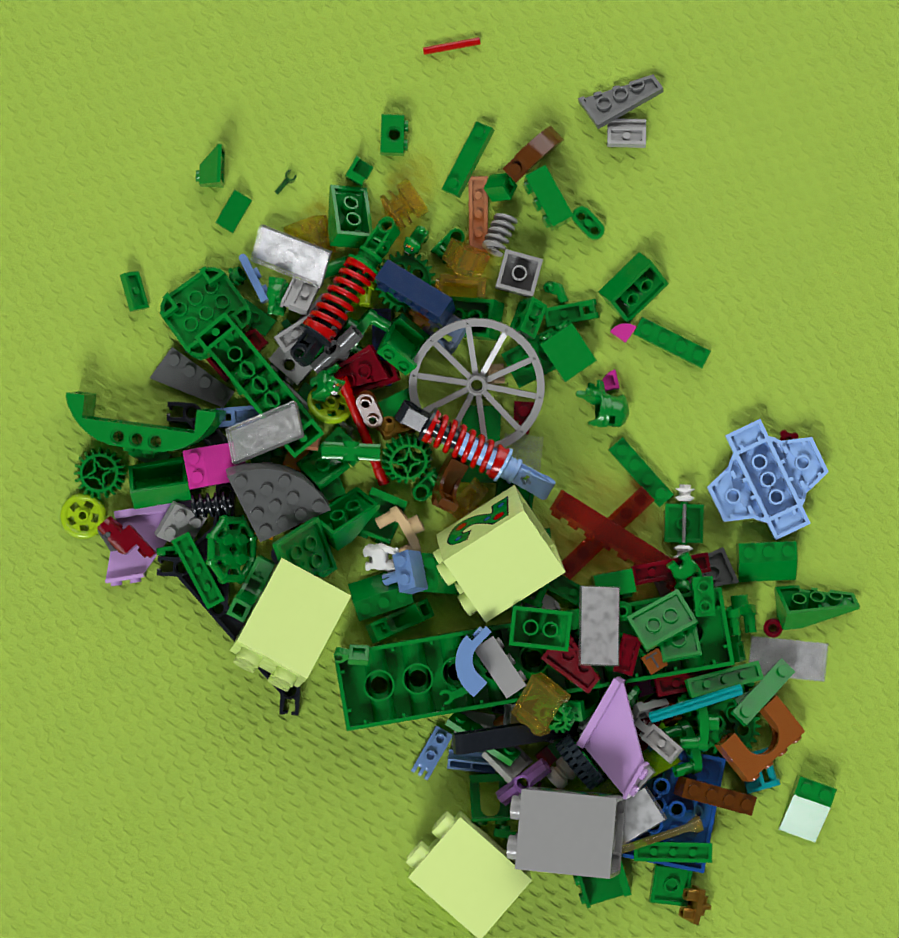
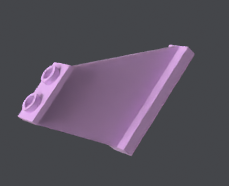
M191 500L178 502L192 508ZM172 503L114 511L115 519L123 525V529L128 525H132L155 551L156 548L164 547L167 543L166 540L157 537L154 532ZM138 545L127 555L118 551H110L105 583L117 586L123 585L122 581L130 580V583L142 582L141 578L146 577L145 572L157 557V554L153 558L148 556L144 558L137 550L139 548Z
M618 676L611 682L576 745L582 749L585 748L623 794L622 798L626 800L636 795L639 790L637 785L640 780L643 781L648 775L649 770L647 768L650 764L648 762L644 763L624 684L626 680Z

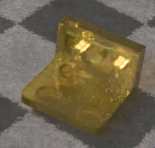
M326 215L311 216L284 227V233L331 253L336 252L335 246H330L328 219Z

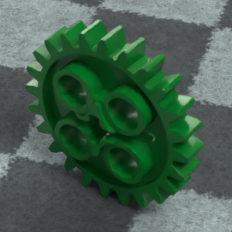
M396 251V257L392 254L388 255L390 261L401 265L406 271L407 266L410 265L409 272L411 274L414 270H419L421 273L420 279L429 285L436 283V281L431 280V277L436 274L429 272L432 266L426 267L428 260L421 261V254L416 258L415 253L408 256L405 251H403L402 256L399 251ZM378 265L377 267L381 270L383 266ZM380 290L381 293L377 297H384L382 304L389 302V309L395 306V312H398L400 308H402L403 313L407 312V308L414 312L410 306L395 299L388 291L383 292Z
M732 698L707 706L711 708L708 713H718L721 720L718 731H709L708 745L709 748L714 747V754L718 751L714 745L721 740L722 735L731 733L729 729L724 728L727 724L722 718L720 711L724 712L730 723H734L732 729L743 744L752 749L750 742L757 743V740L753 737L754 735H760L759 732L755 731L756 728L761 727V725L756 724L760 717H754L746 725L747 732L740 735L737 730L741 723L735 717L730 718L728 716V710L736 707Z

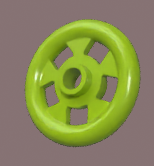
M317 386L310 391L307 398V406L311 414L319 421L327 424H338L350 416L351 413L341 391L336 394L339 396V399L330 395L324 403L312 399L311 393L317 389ZM320 403L321 410H318L315 404ZM340 404L345 406L344 411L338 409ZM335 412V416H328V414Z
M77 493L64 502L60 512V520L68 534L75 538L87 539L98 534L97 527L106 520V509L101 500L96 496L90 498L89 493L87 495ZM87 501L94 504L92 509L84 506ZM77 502L80 507L73 511L70 507ZM81 512L86 513V518L83 520L80 518ZM93 514H99L97 523L92 522ZM73 516L76 524L71 526L68 518ZM88 524L89 530L81 531L80 525Z

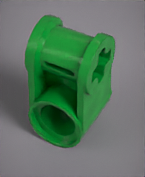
M457 228L452 229L431 250L432 254L435 253L443 260L444 265L464 244L465 235L463 231ZM452 234H461V241L458 243L452 242Z
M436 467L432 468L413 487L411 493L415 500L425 501L432 495L436 482L432 476L437 479L439 474L436 471ZM419 487H423L426 490V495L423 498H418L416 495V490Z

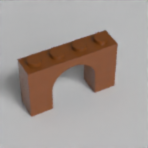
M774 695L759 711L772 730V740L766 751L760 754L752 753L735 733H727L714 745L742 781H755L763 769H768L772 766L773 760L777 756L784 755L788 751L787 747L797 743L805 732L777 695Z

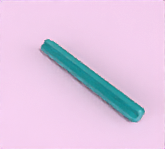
M740 684L649 712V718L651 723L658 722L743 694V689Z

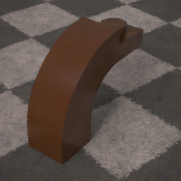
M552 126L547 127L525 145L503 170L517 183L543 157L550 154L561 144L564 139Z
M449 452L433 488L432 505L447 512H450V510L456 512L459 507L456 499L457 490L469 466L467 461L466 463H461V457L459 456L452 458V453Z

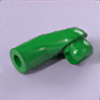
M547 281L543 285L545 292L557 295L560 304L569 301L562 284Z

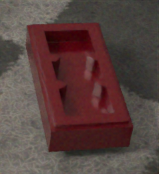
M622 634L618 649V665H614V672L629 676L633 675L641 645L637 636Z

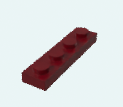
M708 552L690 555L702 573L711 572ZM677 557L630 566L633 570L635 585L673 579L672 572L667 568L666 564L674 560L677 565H680L682 560Z
M731 666L655 678L657 697L686 693L688 691L684 680L731 668Z

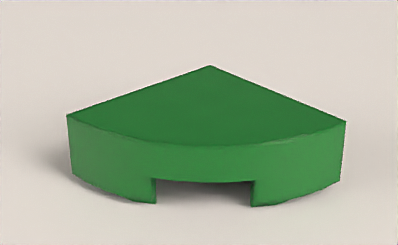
M174 546L156 548L158 556L178 554Z

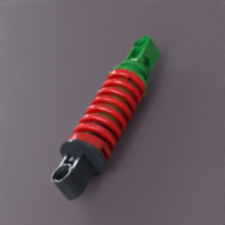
M385 216L381 218L372 233L367 237L363 246L359 247L358 253L356 255H348L343 264L346 268L339 269V276L333 278L334 285H328V293L322 294V302H317L315 305L316 310H312L304 322L300 324L299 327L303 333L290 350L292 358L300 366H309L323 345L326 347L332 345L333 338L331 337H336L337 334L331 327L342 328L343 325L337 321L338 317L346 321L348 315L345 312L347 310L349 312L354 311V307L351 305L352 302L356 304L360 302V299L357 297L358 293L365 295L366 291L363 289V286H371V282L374 281L378 274L376 267L378 264L381 265L383 257L389 252L392 244L400 235V228L392 217Z

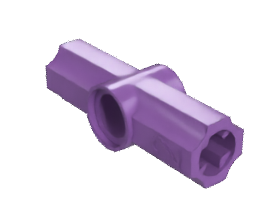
M543 758L539 759L516 776L510 783L496 791L497 798L505 806L508 805L513 795L519 796L522 789L532 787L551 773L552 770L549 764ZM525 778L528 781V785H521L519 779Z

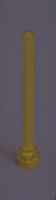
M699 816L691 818L688 824L622 845V854L689 831L695 833L704 831Z

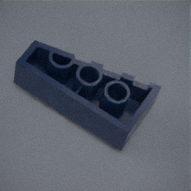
M388 259L375 277L378 284L377 287L383 292L388 291L395 299L406 303L414 311L419 312L441 328L448 323L456 311L451 297Z

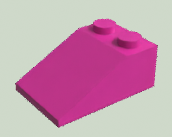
M232 442L183 451L189 489L191 490L230 483L226 469L246 463L244 460L236 464Z

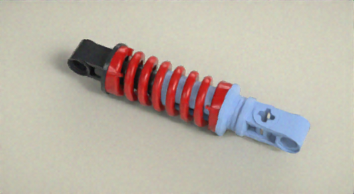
M403 400L394 417L401 424L420 432L418 436L419 441L431 444L434 437L436 438L433 444L434 448H439L443 442L445 443L442 449L443 453H448L452 447L454 448L451 455L452 458H457L458 455H461V463H466L467 460H470V467L475 468L476 465H479L480 473H484L487 469L486 474L493 481H497L501 477L508 484L512 482L542 500L547 499L556 483L551 477L523 464V460L513 458V449L504 448L502 444L494 447L495 442L493 439L485 442V435L480 434L476 437L474 429L467 432V426L462 424L458 427L456 419L451 420L448 424L449 416L447 414L441 416L440 411L436 407L429 413L413 402Z

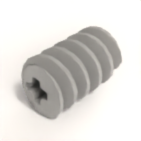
M503 213L495 214L491 227L488 229V234L485 235V240L482 242V247L490 254L502 257L503 253L499 250H506L502 243H509V240L505 237H512V233L508 230H515L512 224H517V219Z

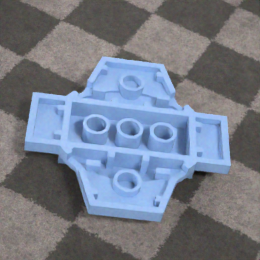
M761 419L725 435L733 452L728 467L707 486L723 522L752 518L765 522L775 540L811 524L803 508L806 493L829 472L813 438L807 437L781 441L775 437H770Z

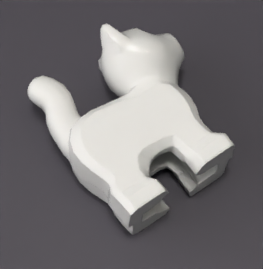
M382 543L365 546L363 555L364 557L369 556V562L365 563L366 571L370 569L385 570L388 573L395 571L393 559L389 560L388 554L399 553V548H393Z

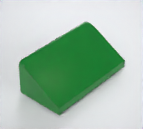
M234 190L215 223L234 233L252 200Z

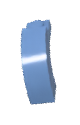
M480 626L472 634L475 637L473 640L466 635L462 639L456 653L455 664L458 678L463 687L473 697L487 684V681L477 673L473 666L474 651L492 632L486 626L484 628Z

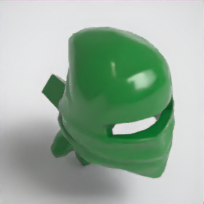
M597 380L596 387L595 384L590 382L586 391L579 390L575 392L577 397L583 398L588 403L595 405V419L589 421L588 425L601 428L607 426L619 428L625 424L629 417V405L625 395L611 396L607 394L604 382L601 380Z

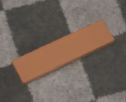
M471 176L469 180V254L488 253L482 247L485 235L488 234V195L484 190L488 176Z

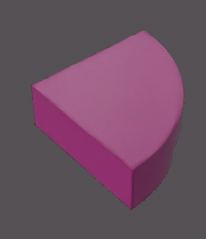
M627 323L619 324L610 333L626 343L636 329V326Z
M616 370L608 372L602 379L605 392L620 388Z

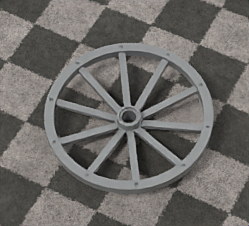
M468 318L447 324L425 341L414 359L417 367L410 372L409 377L411 402L421 408L417 393V379L466 386L423 409L431 412L435 407L438 408L469 392L456 417L458 426L473 397L476 396L481 434L485 435L486 442L488 439L482 402L483 395L516 430L509 436L496 441L494 447L502 444L505 448L520 439L533 425L541 410L545 392V381L539 357L523 335L502 322L486 318ZM474 326L492 328L502 332L480 373H478L471 328ZM466 328L472 374L438 342L439 339L452 331ZM507 335L517 341L528 354V358L485 377ZM434 346L467 380L419 373L418 371L426 353ZM532 363L536 374L537 392L489 384L488 382ZM474 380H480L483 386L480 389H474L471 383ZM487 390L535 399L533 408L524 423L520 426Z

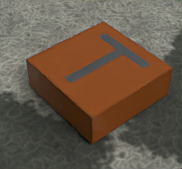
M659 648L641 657L651 675L668 665L667 662L663 663Z

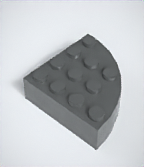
M249 462L226 469L227 477L260 542L331 510L329 502L322 491L311 480L306 478L304 474L286 465L273 462Z

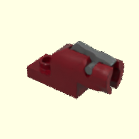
M109 516L97 527L98 533L110 551H118L127 555L138 545L139 548L137 550L144 558L147 556L153 558L157 554L132 525H128L123 529L122 524L117 522L112 516Z

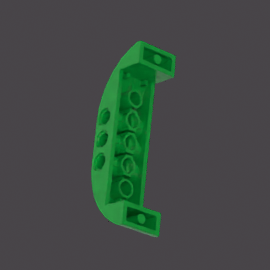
M225 312L195 336L196 340L213 357L262 418L297 405L303 437L283 444L294 458L325 434L285 382Z
M66 392V401L72 416L85 432L98 441L108 445L123 447V451L129 452L142 450L141 453L153 454L185 449L197 445L213 434L226 416V411L199 409L196 413L195 430L95 417L96 393Z

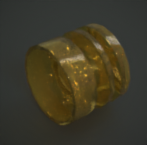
M407 178L396 185L398 195H395L391 190L387 191L391 200H388L384 194L379 197L386 214L393 218L401 230L406 228L402 219L405 218L410 225L412 224L411 213L419 219L429 212L424 201Z

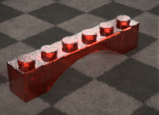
M642 486L562 560L565 569L563 574L569 580L655 501Z

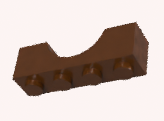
M686 776L678 777L674 794L680 797L752 816L757 799L756 796L742 791L719 787Z

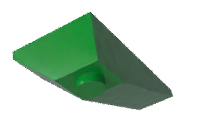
M797 585L778 586L774 589L777 618L783 630L801 629L860 609L854 593L836 590L822 592L818 591V588L811 587V590L800 589V586Z

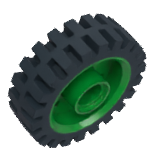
M568 734L555 747L587 788L592 790L605 778L588 754L577 746L576 740Z

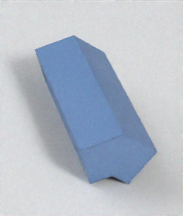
M449 749L447 769L495 774L496 771L481 756L483 753L475 752L456 755L452 749Z

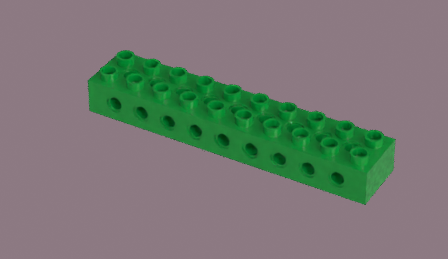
M714 587L716 616L696 617L698 621L696 627L702 656L667 662V666L651 675L641 657L656 648L660 650V646L646 652L641 644L632 676L614 672V665L592 664L600 675L599 681L592 689L608 687L613 679L618 676L625 679L624 684L735 665L722 588ZM692 592L681 593L693 612ZM664 596L627 603L630 604L633 614ZM621 607L619 609V614L624 615L626 613V609L624 607ZM627 620L618 622V649L623 633L636 636ZM511 622L486 626L492 632L482 641L484 642L491 636H494L495 639L499 637L505 646L502 648L506 655L510 653L516 662L513 665L516 671L521 670L527 678L524 681L526 686L508 698L505 697L488 671L482 676L487 681V684L474 697L467 693L454 699L450 704L445 705L444 702L449 700V695L446 693L443 695L439 694L444 689L454 691L457 689L455 685L461 683L459 679H453L449 676L448 669L456 662V653L462 639L467 635L473 640L475 637L472 634L478 628L369 646L368 666L348 664V660L343 663L335 662L347 731L538 699L540 697L543 698L544 695L550 697L551 695L556 696L584 690L542 659L538 665L529 666L525 661V656L529 651L537 650L542 657L547 649L508 645ZM579 629L570 630L571 636L581 648V643L574 635ZM474 651L473 658L476 659L483 667H485L480 658L478 657V655L476 654V652ZM415 670H421L426 674L427 680L421 686L413 685L410 681V674ZM375 677L385 678L388 682L387 690L376 692L372 688V680Z

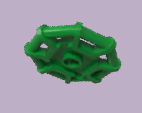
M222 515L212 531L206 535L208 539L206 565L211 567L218 577L219 583L237 582L242 584L245 582V578L256 560L258 537L247 523L245 516ZM229 524H234L233 530L229 529ZM241 529L244 530L246 535L241 533ZM247 543H249V556H247ZM229 569H232L233 575L227 574Z

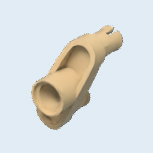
M396 505L390 508L389 512L375 518L380 529L394 521L399 523L408 540V544L400 547L399 552L408 549L421 552L417 534L424 531L425 528L418 515L408 519L405 513Z

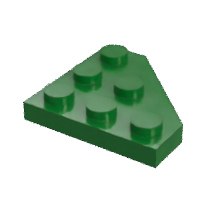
M319 517L311 518L272 543L278 561L283 558L319 578H325L338 569Z

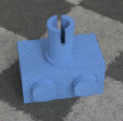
M408 549L392 555L395 571L382 575V579L387 578L382 580L385 586L398 582L399 592L415 594L428 589L420 551Z

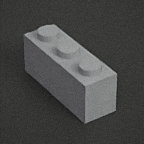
M491 636L482 642L475 652L505 697L508 698L526 686L524 681L527 678L521 670L516 671L513 666L516 662L510 653L508 655L504 653L502 648L505 646L500 638L497 637L495 639L494 636Z

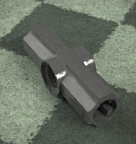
M351 325L337 340H332L330 347H324V352L310 364L312 369L318 374L320 371L332 367L338 361L344 362L349 356L350 349L363 338L362 333L355 326Z

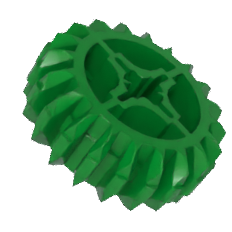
M407 432L405 437L399 434L398 439L391 438L392 443L386 442L387 448L382 449L384 455H381L380 459L382 461L381 466L385 469L384 472L387 476L389 475L390 479H396L398 483L403 480L406 484L411 479L415 483L416 477L422 479L421 474H427L426 468H431L430 461H433L432 450L429 448L428 443L419 441L415 433L410 437ZM410 447L419 449L421 453L411 451ZM392 464L402 465L403 469L396 468Z
M102 447L98 448V453L92 448V455L84 452L86 459L78 458L79 461L83 462L82 465L75 464V467L80 468V472L74 471V475H80V478H76L75 482H82L78 488L83 489L86 487L83 492L85 495L91 491L90 498H94L96 493L98 499H102V493H104L106 498H109V491L116 495L114 488L122 489L118 482L125 483V480L121 479L120 476L127 475L126 472L120 471V469L126 467L125 464H118L122 461V458L119 457L115 460L114 458L117 453L113 452L109 455L110 449L108 448L103 453ZM99 457L107 458L114 466L104 468L99 461ZM93 460L94 468L92 472L85 475L87 465ZM99 468H101L102 471H107L104 474H102V479H99V476H92L98 473ZM115 472L114 481L107 487V476ZM87 480H98L102 489L91 487Z

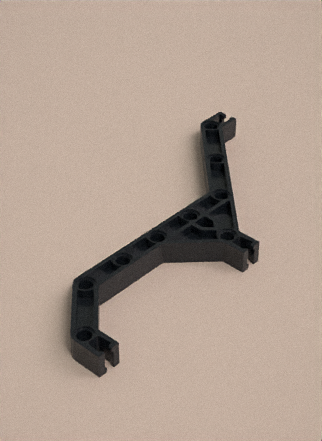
M168 402L167 407L169 410H173V406L183 408V417H172L171 414H167V421L188 423L195 430L196 417L189 418L187 412L190 408L199 410L201 407L194 403ZM219 428L204 440L207 446L231 443ZM231 483L216 485L215 492L218 498L221 497L222 488H230L232 497L230 516H235L236 493ZM217 511L213 527L195 542L205 562L207 560L208 543L206 535L212 531L219 521L220 516ZM229 524V529L233 530L234 524ZM158 556L159 564H163V560L172 561L174 564L172 572H162L161 568H157V576L178 577L230 638L235 641L244 623L226 614L230 607L231 582L219 583L218 577L210 569L225 601L221 602L224 607L223 612L218 614L214 611L213 607L210 609L206 608L187 570L184 573L178 571L177 566L182 562L180 557ZM231 569L228 570V575H231ZM258 667L260 672L268 679L271 673ZM274 686L280 693L279 714H288V710H284L285 700L294 699L295 711L291 712V715L299 716L301 686L298 688L295 686L296 693L292 696Z

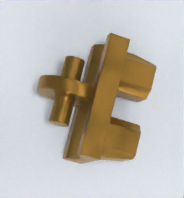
M390 416L383 417L382 424L376 427L384 441L392 437L398 439L399 434L404 436L406 432L411 434L416 431Z
M692 885V888H684L682 896L689 903L688 907H680L678 915L693 924L699 925L700 917L704 916L705 910H711L712 905L707 903L706 890Z

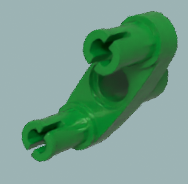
M369 308L358 321L349 317L341 332L344 333L353 325L363 335L371 324L387 332L392 322L378 315L377 311ZM357 343L350 349L349 356L355 355L363 348L358 346Z
M748 594L730 596L731 606L725 608L730 636L741 635L739 617L741 616L744 617V632H757L755 615H757L756 605L749 604Z
M677 698V703L690 700V698ZM707 706L696 709L698 734L695 737H680L681 748L706 750L709 731L719 730L718 713H708Z
M687 720L677 722L676 725L662 729L670 738L696 736ZM707 745L706 750H698V748L685 749L688 762L672 767L674 776L680 777L690 773L693 775L702 771L701 753L708 751L709 745Z

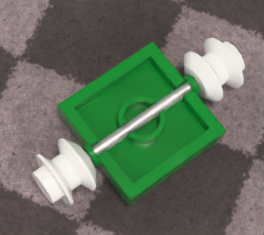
M679 484V488H675L679 491V495L675 498L678 501H683L681 504L665 503L664 542H678L682 544L674 548L677 551V555L673 558L693 550L692 547L685 546L687 543H703L704 505L688 504L689 502L687 501L694 499L691 496V491L695 489H691V485Z

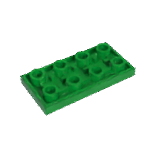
M469 405L462 419V424L467 426V432L474 429L476 437L481 434L477 405ZM483 406L487 439H493L494 442L499 441L501 414L494 406ZM467 460L469 467L461 482H497L488 477L486 474L487 469L484 473H480V466L476 465L475 468H471V461Z

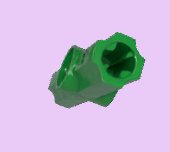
M322 441L321 458L342 459V461L359 462V460L380 461L381 444H363L356 441Z

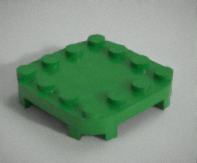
M206 266L199 269V273L170 294L167 292L162 297L163 300L160 305V314L183 348L198 360H204L212 356L205 351L195 336L224 312L243 333L254 322L253 313L249 305L226 273L221 269Z

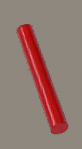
M476 37L423 47V53L427 55L481 45L480 38Z

